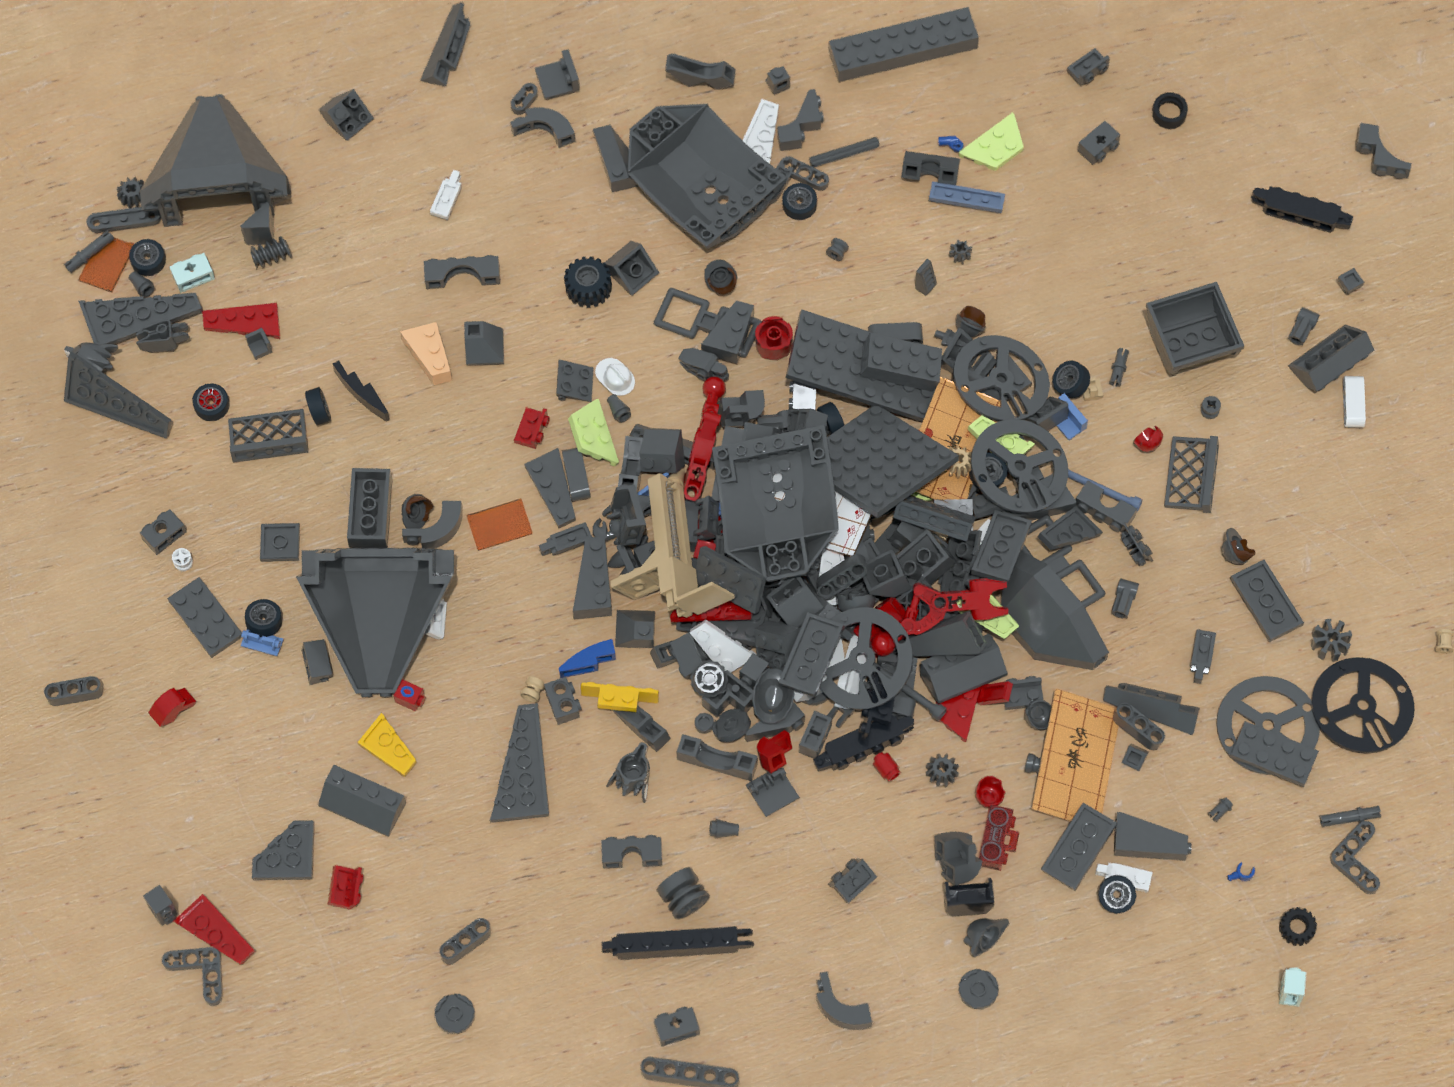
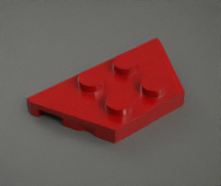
M980 687L939 703L947 708L945 715L939 722L943 723L951 732L953 731L961 737L963 742H967Z

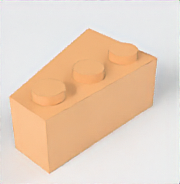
M436 322L400 331L403 344L406 345L411 355L420 364L433 385L452 381L451 371Z

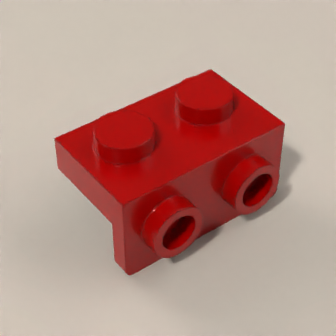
M338 865L333 866L328 905L350 910L359 904L361 897L359 886L363 882L361 867L351 869Z

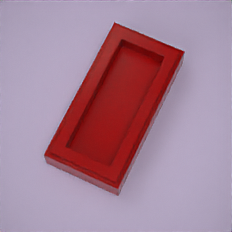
M1005 681L980 686L977 703L979 705L1009 702L1013 684Z

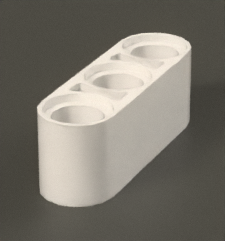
M1344 376L1345 427H1365L1363 376Z

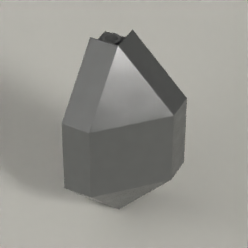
M1021 551L1007 588L1002 589L1001 605L1008 608V613L1019 624V627L1011 634L1034 660L1094 670L1108 659L1109 651L1084 605L1048 564Z

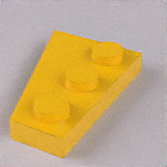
M382 713L358 741L359 746L403 777L417 763L414 756Z

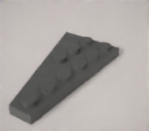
M196 293L173 294L172 296L164 297L154 295V297L149 298L139 296L114 298V300L105 301L102 299H95V301L85 302V300L78 301L94 344H116L135 337L136 333L143 327L164 319H168L173 323L203 312Z
M71 352L68 355L64 402L167 439L170 435V418L75 353Z
M538 703L518 705L490 823L549 816Z

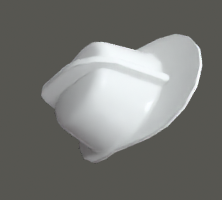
M607 358L597 364L595 369L596 377L612 394L623 396L633 390L635 378L622 362L614 358Z

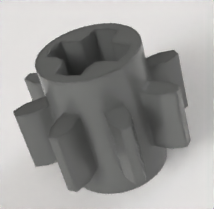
M958 239L955 245H950L949 257L954 258V263L961 262L964 264L966 259H971L972 247H968L967 241L963 242Z

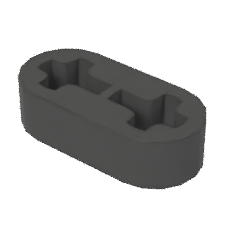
M527 83L523 85L511 100V110L514 114H524L525 109H529L537 99L538 89L535 84ZM531 90H533V94L529 93L527 95L526 91L530 92ZM522 102V107L519 106L518 108H516V104L520 105Z

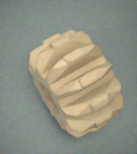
M959 445L955 449L950 446L948 449L959 455V461L945 471H950L949 476L956 474L957 479L961 474L964 477L967 476L968 472L971 471L972 452L966 453L967 448L964 447L961 450Z

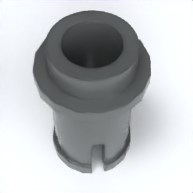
M1226 797L1220 799V803L1208 813L1210 818L1217 813L1212 819L1215 822H1218L1227 811L1232 810L1233 804Z

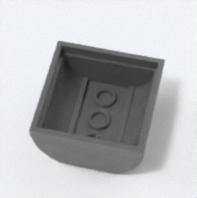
M1217 282L1146 303L1151 336L1163 365L1170 374L1222 356L1238 354L1244 349L1243 341Z

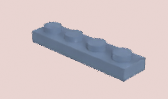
M933 181L929 201L997 213H1002L1005 199L1004 193Z

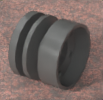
M691 867L683 868L673 873L657 888V893L663 902H670L668 909L672 911L673 917L677 920L696 912L710 898L709 893L704 890V886L697 884L699 879Z

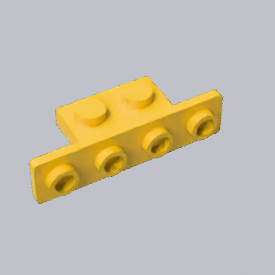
M594 682L581 683V695L599 697L598 708L637 712L638 702H659V691L652 688L623 687L613 684H596Z

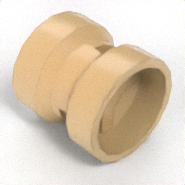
M528 676L525 682L526 687L522 689L520 695L525 700L537 703L540 698L539 693L543 691L545 683L536 677Z

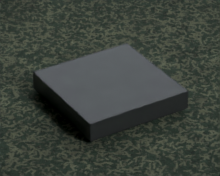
M299 523L261 524V562L299 561Z

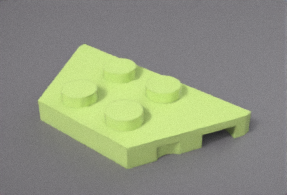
M1011 113L959 151V157L963 159L967 157L974 160V163L985 165L994 171L1002 167L1022 152L1024 148L1015 115Z
M595 399L573 413L568 418L578 452L591 455L597 460L603 458L610 461V465L616 466L619 463L600 401Z

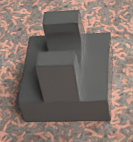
M1355 268L1338 276L1337 279L1341 284L1342 290L1345 293L1347 292V294L1364 285L1363 279Z

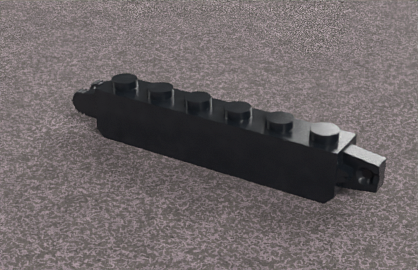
M737 926L616 934V937H612V941L601 943L602 953H612L613 956H618L620 960L736 953L738 949L752 948L754 946L753 941H738L737 937L751 936L753 930L737 929Z

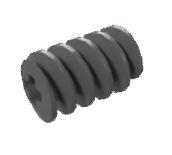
M279 236V242L273 238L271 245L268 241H265L264 247L260 243L257 244V250L254 246L250 247V253L256 269L257 263L264 267V261L271 265L272 258L275 262H278V256L285 260L286 253L290 258L292 257L287 241Z

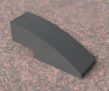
M637 706V712L612 710L639 738L656 752L671 739L667 730L656 723L652 716L639 706Z

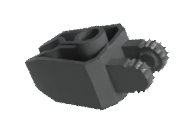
M164 319L145 326L136 333V337L139 340L136 344L140 350L147 352L172 351L177 347V343L188 340L189 335L184 332L188 330V324L185 322L172 324L168 319Z
M696 348L683 349L678 357L682 367L688 373L697 376L701 380H706L709 377H719L723 381L729 379L726 365H722L718 361V357L713 353Z

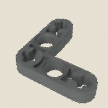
M784 157L776 169L787 177V181L770 204L778 201L791 178L807 184L813 189L823 191L828 188L829 177L826 173L793 157ZM791 164V167L785 168V165ZM802 170H806L810 174L807 177H802L799 173ZM821 179L824 180V182L818 184V181H820Z
M1362 821L1333 851L1330 861L1336 869L1364 893L1371 895L1379 889L1380 881L1355 856L1371 840L1375 833V827L1369 821ZM1369 828V832L1365 833L1362 836V838H1360L1359 835L1361 834L1362 830ZM1355 840L1358 843V848H1349L1347 842ZM1345 850L1347 853L1343 861H1336L1337 856H1340ZM1358 867L1361 874L1353 876L1350 873V868ZM1364 874H1366L1365 880L1363 879L1362 882H1360L1359 880L1363 877ZM1371 881H1373L1374 887L1371 886L1370 888H1368L1367 882L1370 883Z
M216 948L168 951L162 956V964L169 971L202 968L203 996L206 1003L210 1006H216L221 1003L223 998L221 956ZM210 953H213L214 956H217L213 958L212 962H210L208 958H205L210 957ZM191 954L196 955L197 960L195 963L188 964L186 962L187 956ZM199 954H202L203 956V963H201V957ZM182 955L183 965H181L180 961H174L173 965H169L166 962L170 960V957H173L174 960H181L179 956ZM210 972L218 974L215 981L207 980V975ZM211 987H214V991L218 995L215 996V1000H211L208 997L212 994Z

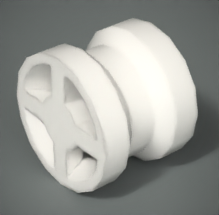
M179 548L173 552L172 561L177 570L187 571L192 567L193 559L187 549Z

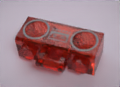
M990 804L979 859L982 860L981 867L1001 871L1002 864H1007L1008 853H1005V851L1016 852L1019 832L1010 830V828H1014L1016 817L1013 816V809ZM1006 835L1011 836L1009 845L1004 844Z

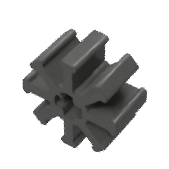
M1326 619L1322 628L1320 625L1316 626L1312 635L1314 638L1311 648L1315 650L1316 648L1323 647L1318 655V658L1321 660L1325 659L1328 651L1331 652L1332 662L1338 661L1341 653L1344 656L1347 655L1351 646L1352 632L1349 630L1348 632L1340 633L1345 625L1343 621L1340 620L1336 629L1332 628L1331 619Z

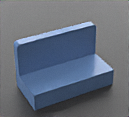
M1064 393L1058 399L1068 403V419L1056 427L1067 440H1071L1087 429L1088 420Z

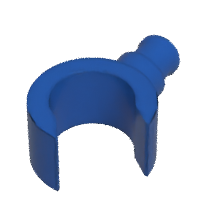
M1241 862L1237 870L1227 875L1229 881L1234 879L1249 881L1254 876L1255 867H1253L1250 875H1243L1240 872Z

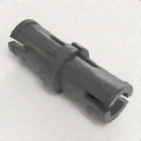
M1123 348L1117 349L1116 360L1112 364L1113 372L1109 384L1114 386L1115 380H1117L1115 387L1121 386L1123 373L1127 369L1126 361L1129 355L1127 349H1125L1123 356Z

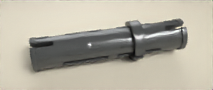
M106 230L83 250L77 251L76 255L63 265L69 273H72L83 263L86 264L88 259L113 241L114 237Z
M1379 805L1368 808L1357 807L1356 810L1320 815V823L1322 828L1356 821L1361 823L1364 820L1381 818V814H1379L1381 811Z

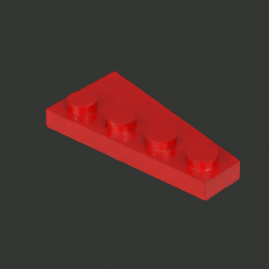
M277 303L204 310L202 312L204 331L235 332L238 335H246L262 328L266 336L280 339Z
M728 601L699 615L693 612L687 618L684 616L678 617L677 609L672 610L670 621L749 620L752 618L753 613Z
M204 894L173 921L240 965L256 952Z

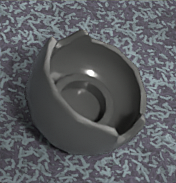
M1034 700L1027 705L1025 719L1029 726L1038 730H1046L1048 728L1052 708L1050 703L1045 700Z

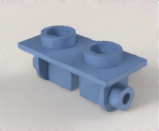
M246 629V631L243 630L241 638L243 640L240 646L278 656L284 639L273 635L260 637L258 634L251 633L250 630Z

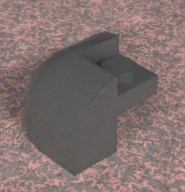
M763 390L744 391L740 397L721 398L717 402L719 404L717 414L721 415V426L742 427L745 422H754L764 409L765 399Z
M945 832L935 835V860L940 861L943 870L941 875L953 885L964 884L973 880L981 869L982 860L976 857L977 848L975 843L972 842V835L964 832Z

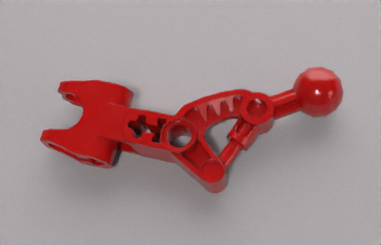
M719 377L707 378L702 386L703 393L707 399L702 408L700 425L695 433L689 456V464L684 475V499L695 502L701 495L706 477V469L716 439L715 431L721 419V415L717 414L719 409L717 401L725 394L726 384ZM687 489L694 491V497H690L687 494Z
M987 578L969 580V590L942 592L922 583H915L913 585L914 596L911 605L907 607L905 616L899 623L904 627L908 635H919L943 620L947 611L970 610L974 620H988L1007 615V607H997L990 603V595L996 590L1007 588V582ZM950 596V599L952 601L957 600L958 596H961V598L964 601H961V605H958L955 601L950 602L951 606H949V600L947 597ZM936 598H944V604L936 606L934 604ZM921 599L928 604L930 610L922 619L916 621L919 612L917 607ZM879 632L874 635L871 640V649L876 655L881 657L888 656L894 651L895 641L889 633Z

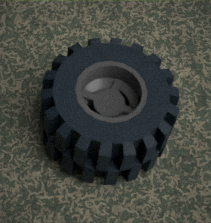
M586 256L582 257L581 260L575 259L574 264L570 263L568 265L569 269L566 268L564 275L568 298L572 299V303H578L580 307L586 305V308H591L590 305L597 307L598 303L603 304L605 298H609V292L612 291L611 274L605 262L601 263L599 258L594 260L592 256L589 259H586Z

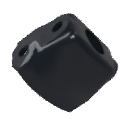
M988 878L987 883L949 886L948 881H945V912L951 917L987 914L994 907L992 878Z

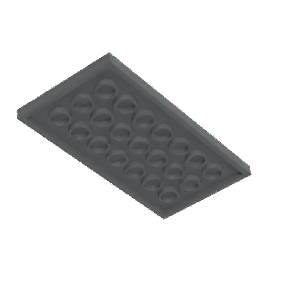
M805 310L799 312L785 378L871 406H879L887 411L923 422L936 387L931 392L860 376L863 342L873 332Z

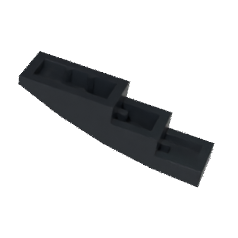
M339 360L332 363L334 372L346 389L372 413L386 422L389 421L388 411L371 383L363 386L355 371L347 374Z

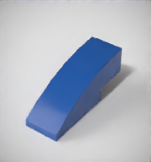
M610 639L591 645L569 658L559 667L560 678L598 671L599 663L616 660L613 640Z

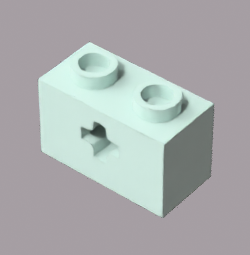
M205 253L193 255L190 259L176 262L173 266H170L172 276L180 293L215 279Z
M1299 968L1285 970L1281 979L1279 1004L1300 1006L1305 993L1306 972L1301 971Z

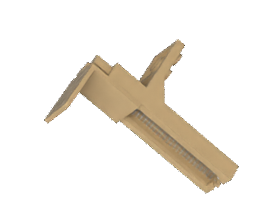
M660 473L649 478L648 487L655 551L641 567L611 580V588L634 600L660 589V594L666 597L668 611L677 609V616H684L686 618L691 616L693 612L699 615L734 599L733 593L713 582L698 588L696 569L692 567L683 486L678 483L673 484L672 480L667 481V477Z

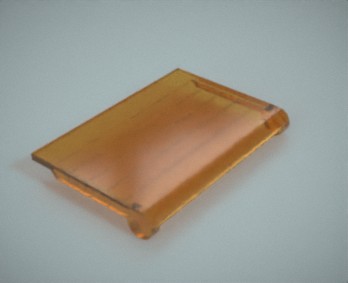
M114 238L113 241L88 259L78 281L112 292L129 260V252L134 243Z
M521 498L466 515L478 551L533 534Z

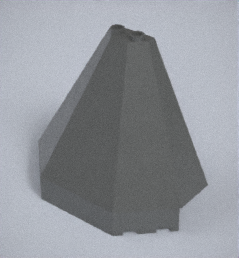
M217 94L210 97L198 96L195 98V102L190 106L139 191L141 197V211L159 210L164 227L183 225L176 199L250 191L255 212L268 202L272 216H275L273 198L286 197L288 194H291L287 175L229 100L225 99L224 95Z
M433 548L302 550V574L297 575L296 578L355 693H360L361 697H371L372 693H380L381 697H391L392 693L396 692L455 575L454 550Z

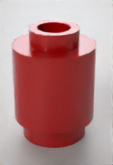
M881 752L874 757L873 766L883 779L891 782L901 774L900 767L888 752L885 754Z

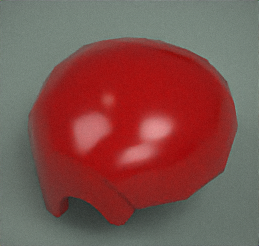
M1154 426L1156 430L1150 427L1146 428L1134 439V444L1141 451L1151 452L1161 445L1164 436L1161 429L1157 426Z
M994 776L982 778L975 790V796L979 804L986 808H996L1003 802L1005 790L1002 787V781Z

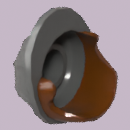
M714 260L704 270L705 282L712 291L722 295L728 294L736 286L737 272L728 262Z
M966 306L956 315L957 329L962 328L970 337H976L986 330L985 314L978 308Z
M413 494L406 498L401 505V515L405 528L421 529L429 518L430 511L433 509L431 500L422 494Z
M1234 528L1227 529V539L1222 545L1225 559L1234 564H1245L1255 555V550L1248 549L1247 540L1242 539Z

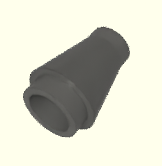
M137 271L129 275V280L140 296L148 297L153 293L154 286L152 281L140 275Z
M616 394L609 396L607 402L614 419L618 420V422L628 420L631 416L630 408Z
M719 819L710 821V836H714V838L738 836L739 824Z

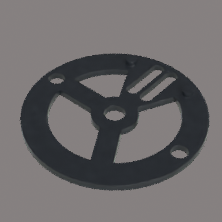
M1356 657L1336 662L1320 675L1312 693V711L1321 731L1338 746L1353 752L1376 753L1387 750L1404 738L1413 722L1415 711L1414 699L1408 684L1396 670L1378 660ZM1358 672L1357 693L1351 698L1350 704L1329 712L1327 708V695L1331 686L1342 676ZM1370 674L1378 676L1387 682L1397 696L1399 715L1395 725H1392L1375 712L1377 704L1374 697L1370 695ZM1404 686L1406 692H1399L1397 687ZM1361 700L1366 701L1369 707L1362 710L1358 707V702ZM1354 715L1362 718L1363 738L1344 732L1335 723ZM1323 717L1327 718L1329 723L1322 724L1320 719ZM1375 719L1381 721L1392 743L1388 744L1385 742L1374 722ZM1366 723L1372 724L1383 747L1376 745L1366 727Z

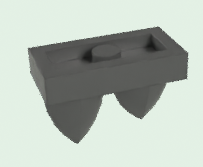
M628 545L616 546L618 551L611 557L607 565L611 568L625 565L620 575L629 573L639 567L632 549Z

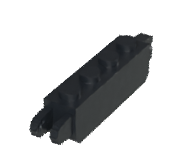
M1270 186L1269 190L1257 187L1252 192V202L1263 206V212L1268 216L1328 233L1335 231V227L1350 229L1353 221L1352 215L1341 211L1342 206H1338L1333 202H1324L1315 197H1306L1298 192L1285 191L1280 187Z
M892 715L889 726L872 722L869 734L864 742L860 741L861 734L858 733L859 729L827 742L825 752L814 758L813 763L818 772L832 768L833 771L837 769L843 770L852 762H861L870 754H879L888 746L894 747L899 745L904 740V735L909 733V731H913L914 719L911 716H906L898 720L896 716Z

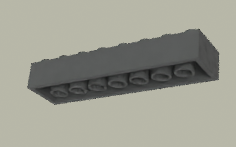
M969 7L830 40L828 52L838 82H843L978 49L979 36Z

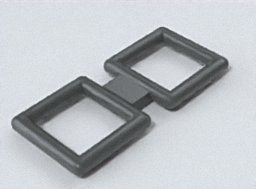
M669 288L653 323L657 327L693 339L698 329L710 334L730 308L722 306L718 314L707 311L710 305L708 300L675 288ZM673 296L701 306L690 330L663 321ZM753 317L751 323L753 326L745 341L740 357H747L755 340L756 327L762 322L758 318Z
M1048 515L1043 516L1031 524L1028 535L1045 524L1050 526L1054 523ZM1024 544L1021 551L1033 557ZM1064 546L1043 559L1042 562L1048 564L1060 579L1077 569L1081 571L1096 591V593L1081 601L1086 608L1104 597L1106 593L1082 560H1077L1072 564L1067 562L1064 556L1072 551V546Z

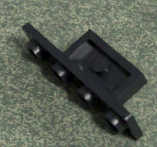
M874 672L872 678L882 699H886L887 693L882 684L878 683L879 675L877 672ZM868 677L867 683L870 684V687L867 691L872 702L875 704L878 702V697ZM895 697L881 706L862 710L861 716L864 717V720L861 722L858 731L861 734L860 741L864 742L868 736L871 721L889 726Z

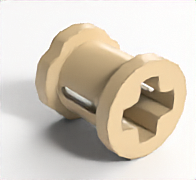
M1440 629L1436 631L1438 637L1436 652L1443 654L1453 652L1452 637L1454 633L1452 630Z

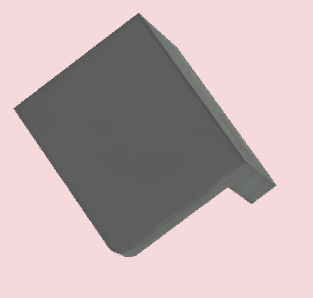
M262 328L245 335L247 345L255 360L272 353L270 342Z

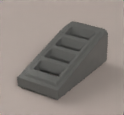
M926 259L917 269L915 289L925 296L937 285L933 266L929 259Z
M672 641L653 646L650 651L657 669L677 662V659L674 658L671 652L672 647L670 643Z

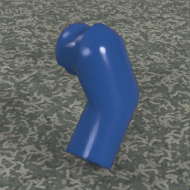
M956 136L938 137L939 146L948 145L955 152H959L964 148L963 142Z

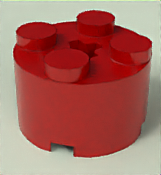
M770 316L763 319L755 330V345L761 357L778 360L790 354L793 344L791 325L778 316Z

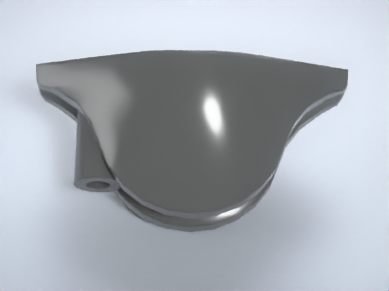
M981 918L969 925L967 929L968 936L965 937L964 943L971 947V954L974 958L995 945L1008 927L1009 920L1006 918L996 920Z

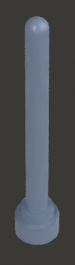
M1068 469V478L1083 485L1090 481L1104 489L1103 494L1118 501L1123 500L1137 508L1138 512L1143 499L1137 496L1127 497Z

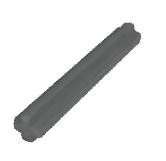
M873 137L811 156L809 162L812 167H816L878 148L880 143L877 137Z

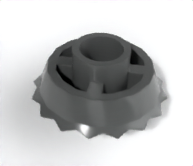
M703 660L692 670V675L690 676L691 685L700 696L707 698L716 697L718 694H722L726 688V684L729 681L727 678L728 673L719 662Z

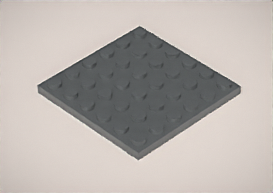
M879 406L870 407L827 437L835 491L877 518L959 461L958 454Z

